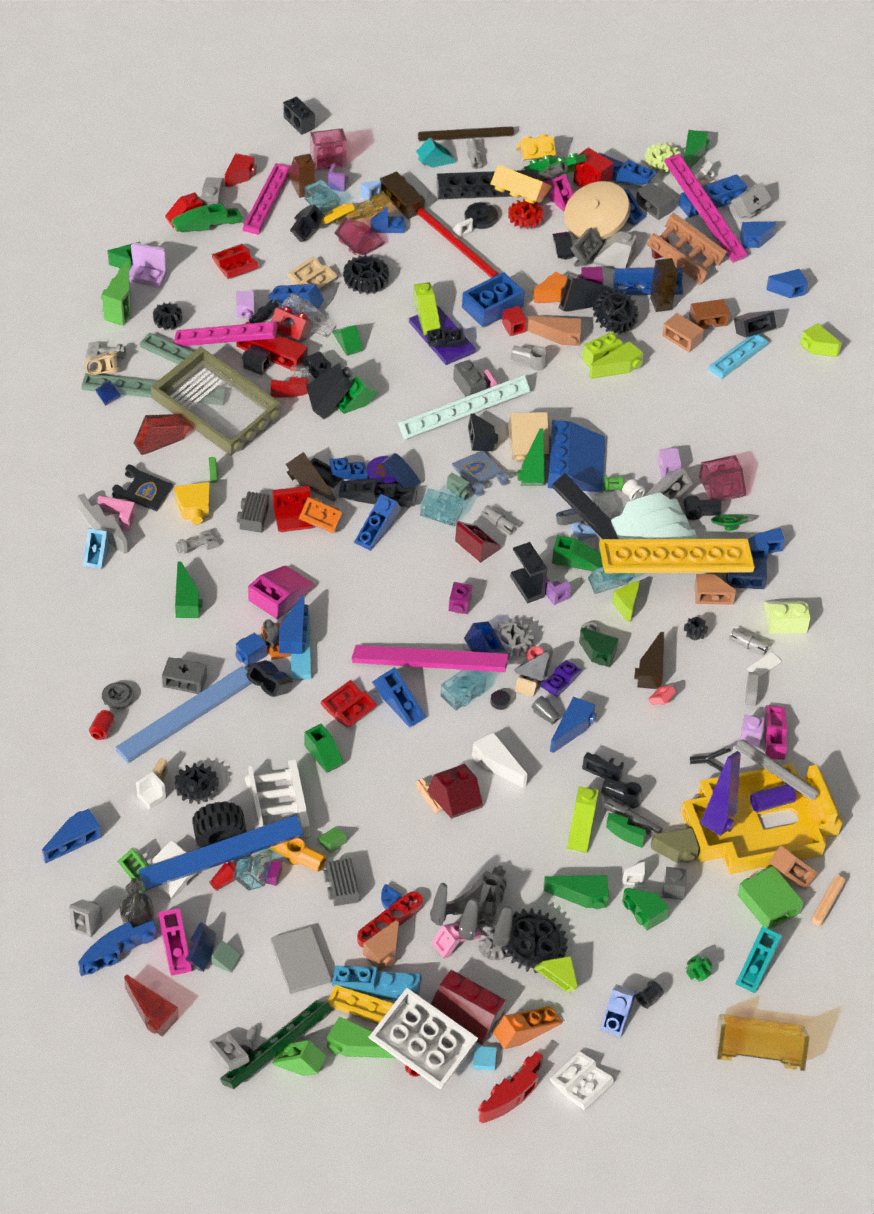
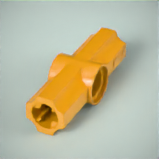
M300 838L268 848L287 857L291 864H302L316 872L322 871L327 861V855L306 846Z

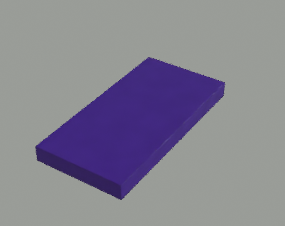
M437 306L440 328L444 327L445 332L458 329L443 310ZM418 314L410 317L409 323L428 344L427 335H423ZM466 337L465 345L430 346L445 365L476 353V348Z

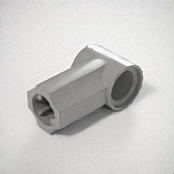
M514 345L511 360L530 364L532 369L539 371L546 367V350L542 347L528 349Z

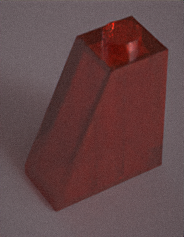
M182 414L145 415L133 444L141 455H145L184 440L190 425Z

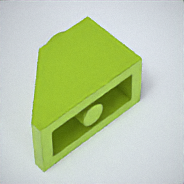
M818 323L804 330L800 341L803 348L811 354L833 357L839 356L842 344Z

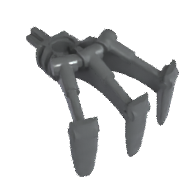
M499 865L498 868L495 867L492 873L484 871L472 889L461 897L448 902L447 885L441 883L438 886L430 911L432 922L443 926L446 915L463 914L459 926V936L461 938L474 940L478 923L487 922V924H493L495 929L493 945L507 946L511 939L513 910L511 906H505L501 911L500 903L503 900L507 885L504 877L506 870H503V866ZM487 902H493L492 914L484 912Z

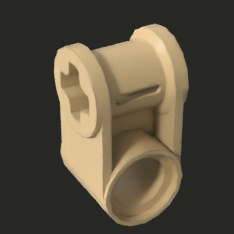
M106 352L89 356L84 361V366L91 375L114 373L120 370L116 360L117 352ZM91 362H97L95 369L88 368Z

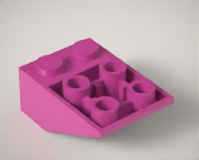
M285 565L257 577L248 586V601L278 620L301 596H304L311 590L315 584Z

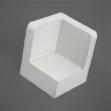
M153 772L136 782L137 796L149 809L166 799L165 784Z

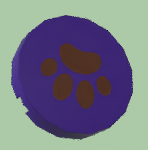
M379 456L369 462L367 466L369 480L377 479L378 484L398 483L395 477L391 478L382 464L389 456Z

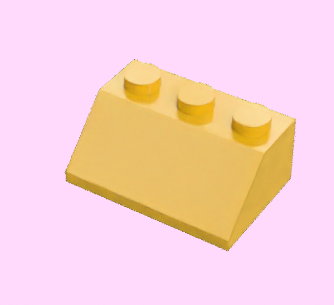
M497 165L491 184L495 185L496 190L501 192L508 190L510 191L509 195L517 198L521 195L525 197L524 201L532 204L535 201L540 203L551 189L549 184Z

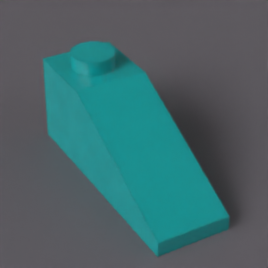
M763 926L761 927L735 983L736 985L756 993L783 940L782 935Z

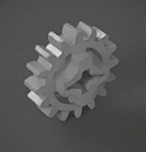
M505 619L504 624L498 622V627L493 628L492 646H496L497 652L502 650V654L509 653L510 657L516 653L519 657L520 652L526 654L527 649L532 647L533 631L528 630V624L523 626L521 620L516 623L515 619H512V622Z

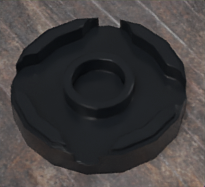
M477 202L467 207L464 217L465 220L473 219V228L487 229L497 223L498 212L492 205L489 206L484 202Z

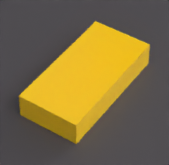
M344 203L324 213L325 217L321 223L327 224L354 210L353 204Z

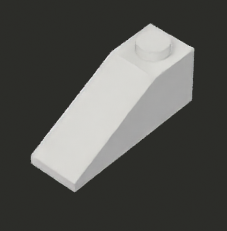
M494 733L473 743V759L477 763L479 762L484 769L521 787L526 786L527 773Z

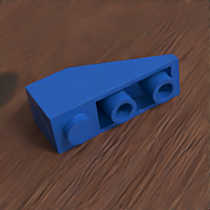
M381 494L354 543L371 551L393 525L402 509L397 501Z
M303 596L299 598L280 625L279 653L302 654L303 646H307V635H303V633L307 631L308 619H304V616H308V604H305V597Z

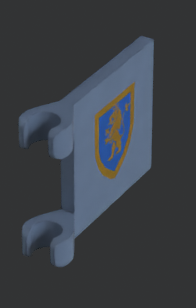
M479 451L452 463L454 469L463 479L470 482V486L476 496L484 494L482 482L497 477L502 486L508 484L506 480L509 478L508 474L502 471L484 451Z

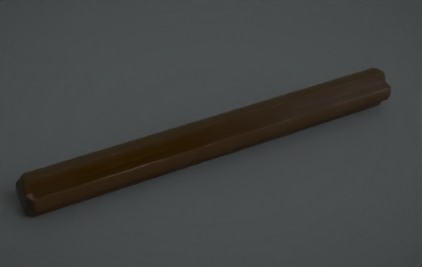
M506 126L419 131L418 140L426 141L429 137L433 140L513 136L514 128Z

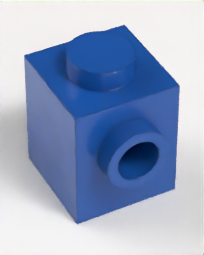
M254 632L236 643V658L239 662H243L247 667H250L252 663H256L267 656L266 643Z

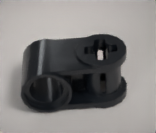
M319 351L303 358L304 368L315 379L332 368V364Z

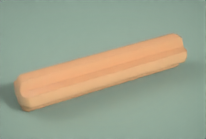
M840 875L834 877L812 916L811 922L817 926L822 925L845 884L844 877Z

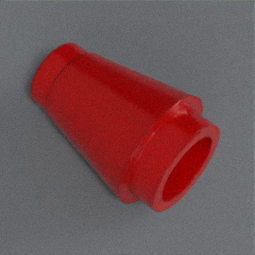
M230 861L222 865L209 883L218 891L237 880L241 873L236 865Z

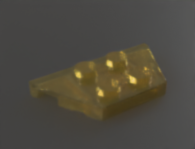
M381 191L356 205L354 210L335 219V224L338 225L363 217L364 219L374 215L373 212L385 209L386 205L391 203L390 198Z

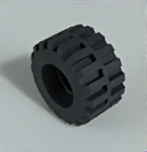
M223 801L207 804L205 807L199 808V811H196L192 817L195 841L198 847L201 848L247 832L243 810L239 805L232 802Z

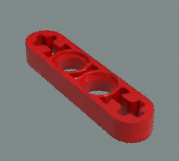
M415 891L407 893L362 927L357 934L358 945L363 948V943L368 940L367 938L363 940V936L369 937L371 935L373 937L382 930L377 927L378 923L384 922L390 925L397 921L399 926H401L418 913L423 906L422 895ZM399 910L402 911L404 915L402 917L397 918L393 916L392 913L394 911Z

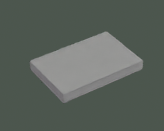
M311 926L271 938L272 947L290 994L331 982V977Z

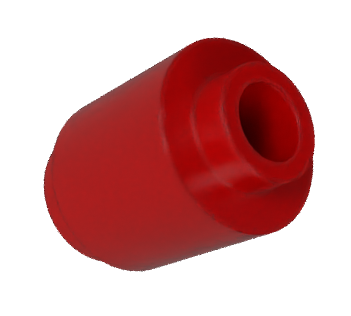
M101 710L96 714L89 727V733L94 739L104 740L108 737L115 723L114 714L108 710Z

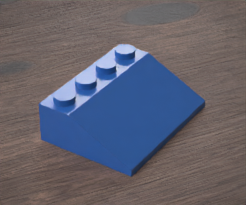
M552 420L548 488H552L551 485L566 473L582 491L602 493L605 436L571 421Z

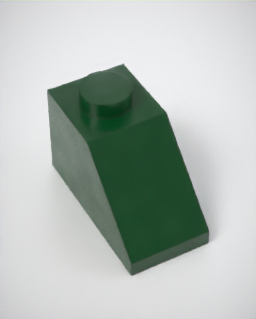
M581 628L579 643L591 662L610 667L617 651L618 638Z

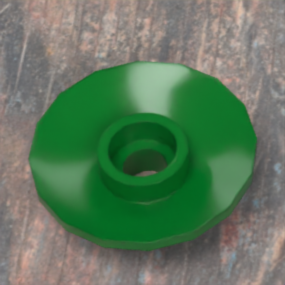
M727 514L712 517L711 522L723 526L726 531L736 530V526L748 522V517Z

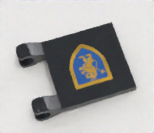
M128 464L125 468V476L134 478L127 490L115 484L112 488V496L114 498H124L157 512L173 484L139 471L135 466Z

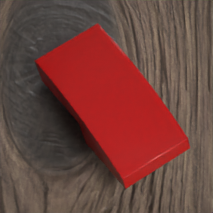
M290 377L289 382L271 380V396L289 398L308 394L306 388L308 379Z

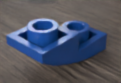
M348 458L329 459L333 475L349 480H367L368 474L364 462L349 463Z

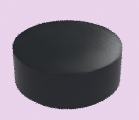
M503 690L494 691L491 694V706L497 710L506 709L510 705V695Z

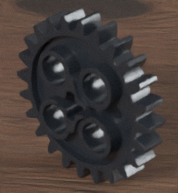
M533 908L530 909L529 913L525 909H522L520 914L515 911L513 914L511 939L507 946L501 947V950H507L505 957H512L511 964L517 961L519 969L522 966H526V972L533 968L534 973H537L534 970L537 964L547 960L564 958L568 948L566 946L568 939L564 938L566 931H560L562 924L556 925V918L550 920L549 913L543 916L540 909L537 914L534 913Z

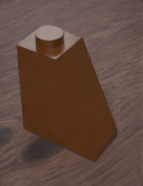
M310 153L294 157L289 171V179L299 198L315 195V163Z

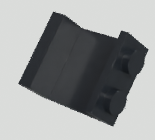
M531 542L513 547L514 553L524 568L511 572L510 577L527 604L544 598L547 578L546 565Z

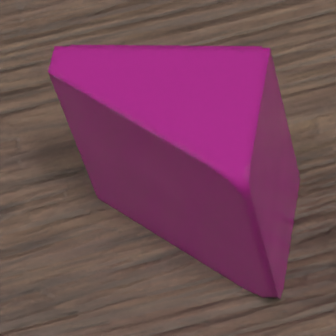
M282 862L262 863L256 881L276 886L282 872Z

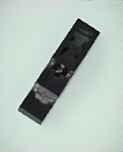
M377 479L342 481L338 495L341 498L357 502L375 504L382 494L397 501L399 506H415L417 490L416 488L398 489L397 484H378Z

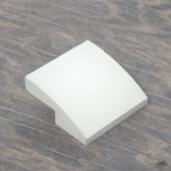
M171 841L154 857L149 865H154L187 852ZM195 874L158 886V888L173 899L187 887V881Z
M580 1051L550 1078V1081L561 1093L584 1111L614 1083L612 1076L597 1068L596 1062Z

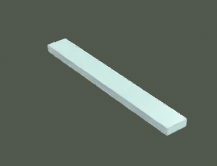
M522 375L400 421L398 424L403 438L408 439L468 416L470 413H476L531 392L526 376Z

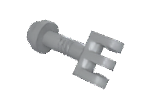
M91 342L88 344L85 358L106 352H117V357L122 358L126 356V346L117 344V347L101 348L100 342Z
M205 530L200 532V538L187 542L184 539L178 540L175 543V547L178 553L186 554L188 549L204 545L207 550L219 546V542L216 540L215 535H213L212 530Z

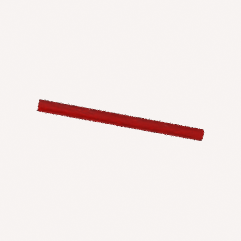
M424 208L418 210L417 214L488 276L492 278L499 274Z

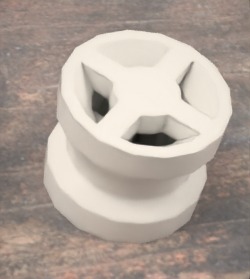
M636 479L629 480L622 488V492L629 496L630 501L641 498L645 494V488L639 486Z

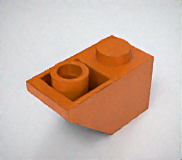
M558 272L548 276L541 284L534 288V302H560L567 277Z

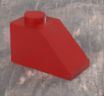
M235 153L225 172V187H231L250 180L257 168L254 157Z
M195 192L182 196L167 212L165 218L174 228L172 219L189 210L203 206V202Z

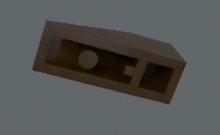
M304 452L285 464L289 469L287 474L292 481L296 479L299 485L309 486L311 491L333 502L337 500Z
M664 632L658 634L640 659L639 668H635L634 679L638 680V688L658 689L661 687L663 678Z

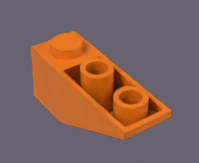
M552 1006L505 1015L493 1033L503 1048L508 1049L521 1046L561 1025L562 1020Z

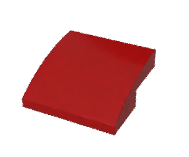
M243 244L212 254L214 262L228 279L259 268L258 262L250 256V250Z
M351 679L324 698L320 703L330 715L347 728L378 706L366 691L361 692Z

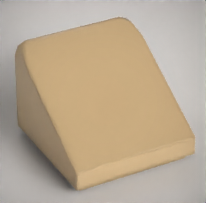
M520 675L517 679L515 691L533 696L540 680Z

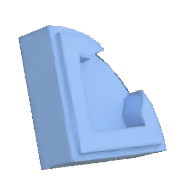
M580 522L571 524V529L578 540L596 535V532L590 526L582 525Z

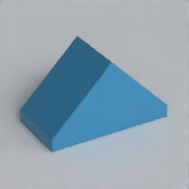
M88 528L83 566L102 569L109 551L108 531Z

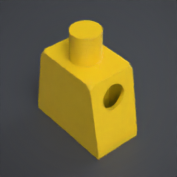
M209 482L174 486L175 502L182 519H191L193 524L202 523L203 518L209 516Z

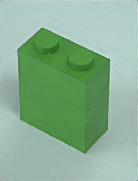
M774 866L767 870L762 869L752 878L744 879L740 883L738 897L762 926L769 930L800 914L804 903Z

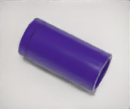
M788 784L757 791L750 795V802L756 813L791 804L796 800L794 788Z

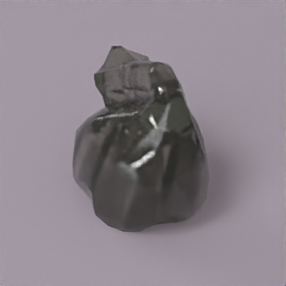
M131 878L130 883L126 885L125 888L128 895L121 899L119 905L123 924L130 922L133 928L152 920L154 921L152 900L147 894L139 892L142 890L143 884L142 881L136 878Z

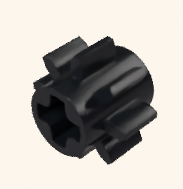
M699 617L688 618V622L684 624V631H687L686 637L694 641L700 638L704 639V635L708 632V626H705L706 620Z

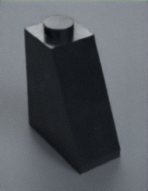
M568 275L558 308L568 312L593 307L598 295L605 290L609 291L611 287Z
M339 362L306 385L312 410L322 419L327 418L354 384L352 379L353 373L349 367H345Z

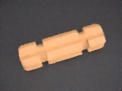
M424 778L417 780L416 788L419 792H422L421 795L428 805L431 806L433 812L438 813L443 809L427 792L429 788L428 782Z

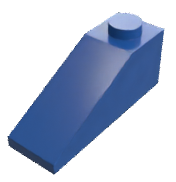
M316 284L276 286L268 295L269 299L276 300L281 304L302 312H315L324 302Z
M395 667L372 682L382 699L409 728L426 718Z
M576 697L572 698L551 739L550 752H556L587 731L590 724H594L597 713H594L595 704Z
M89 808L71 816L43 847L42 853L45 864L101 838L100 825Z

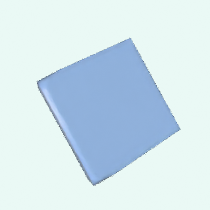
M381 182L361 183V197L369 202L380 196Z

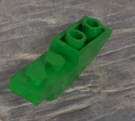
M578 153L568 155V159L547 155L542 157V161H539V159L530 161V165L524 166V169L536 170L537 174L547 169L548 166L556 165L563 161L567 164L568 170L559 174L562 175L575 172L574 165L587 160L585 154L578 155Z
M223 203L197 207L172 219V224L177 232H200L209 230L212 224L242 223L243 217L238 208H225Z

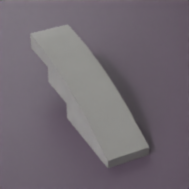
M85 493L78 495L79 509L88 523L94 529L108 531L109 544L124 554L128 553L127 540L113 514L105 517L99 504L91 506Z

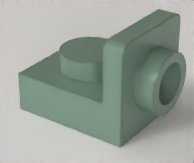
M451 473L447 477V489L456 494L455 503L459 505L463 500H467L470 495V482Z

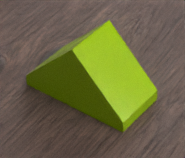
M634 581L613 592L612 604L628 622H631L640 581Z
M571 956L543 961L534 967V970L567 993L574 991L578 986Z

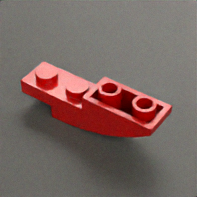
M535 1051L531 1057L528 1056L522 1064V1070L519 1073L516 1072L510 1081L504 1078L500 1084H496L493 1087L490 1098L483 1100L479 1106V1122L485 1123L505 1115L520 1105L535 1090L538 1084V1075L536 1073L542 1066V1054Z

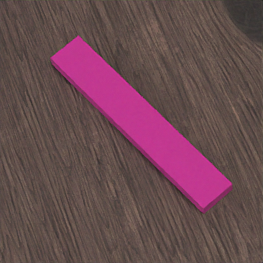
M275 163L243 225L244 232L259 235L289 176L291 166Z
M276 322L177 330L173 343L179 346L273 339L275 338L278 325Z

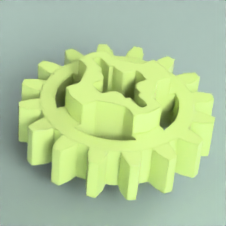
M658 143L657 146L652 144V147L647 148L645 162L649 163V167L653 166V170L659 169L662 172L665 169L668 172L669 169L664 163L665 159L681 152L677 151V147L672 148V144L669 146L666 143L663 145Z

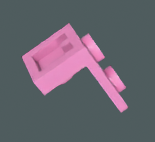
M99 496L98 504L102 511L118 514L119 522L122 523V530L130 531L136 515L135 502Z
M461 922L443 925L431 942L443 958L449 957L459 942L468 941L459 936ZM478 926L476 927L474 939H480L481 935H483Z

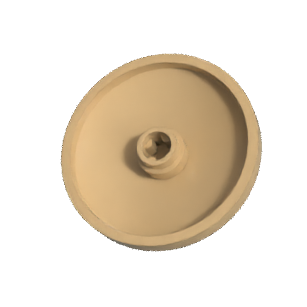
M607 181L590 183L576 191L569 199L564 211V220L569 231L576 238L579 239L588 228L592 227L599 239L604 240L616 234L625 225L630 214V201L626 192L615 183Z

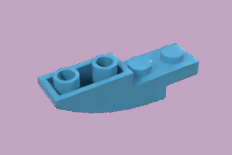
M336 966L332 986L338 985L375 998L397 1000L406 988L419 996L422 977L420 973L379 972L377 967Z

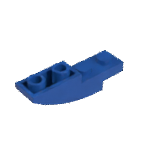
M599 152L600 155L614 162L612 181L642 185L648 184L657 174L656 171L631 160L623 163Z
M153 920L135 928L132 927L130 922L125 923L97 940L78 961L81 977L93 974L106 966L115 965L121 961V952H128L136 946L148 944L156 939L157 932Z

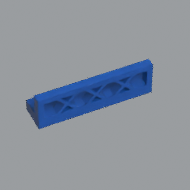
M614 268V290L616 291L618 286H626V289H620L621 293L626 291V295H651L654 268ZM676 268L678 271L676 281L678 289H675V295H683V268ZM637 285H641V286H643L644 288H643V289H638V288H636V286H637Z

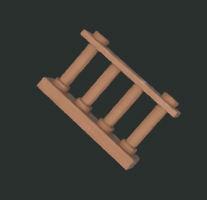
M673 212L665 225L667 229L660 236L653 233L647 245L665 259L672 258L676 267L683 268L684 273L699 284H702L708 274L705 270L713 262L719 266L725 258L727 251ZM672 232L680 237L674 246L665 241ZM685 243L694 248L687 256L678 251ZM699 252L707 257L701 266L692 261Z

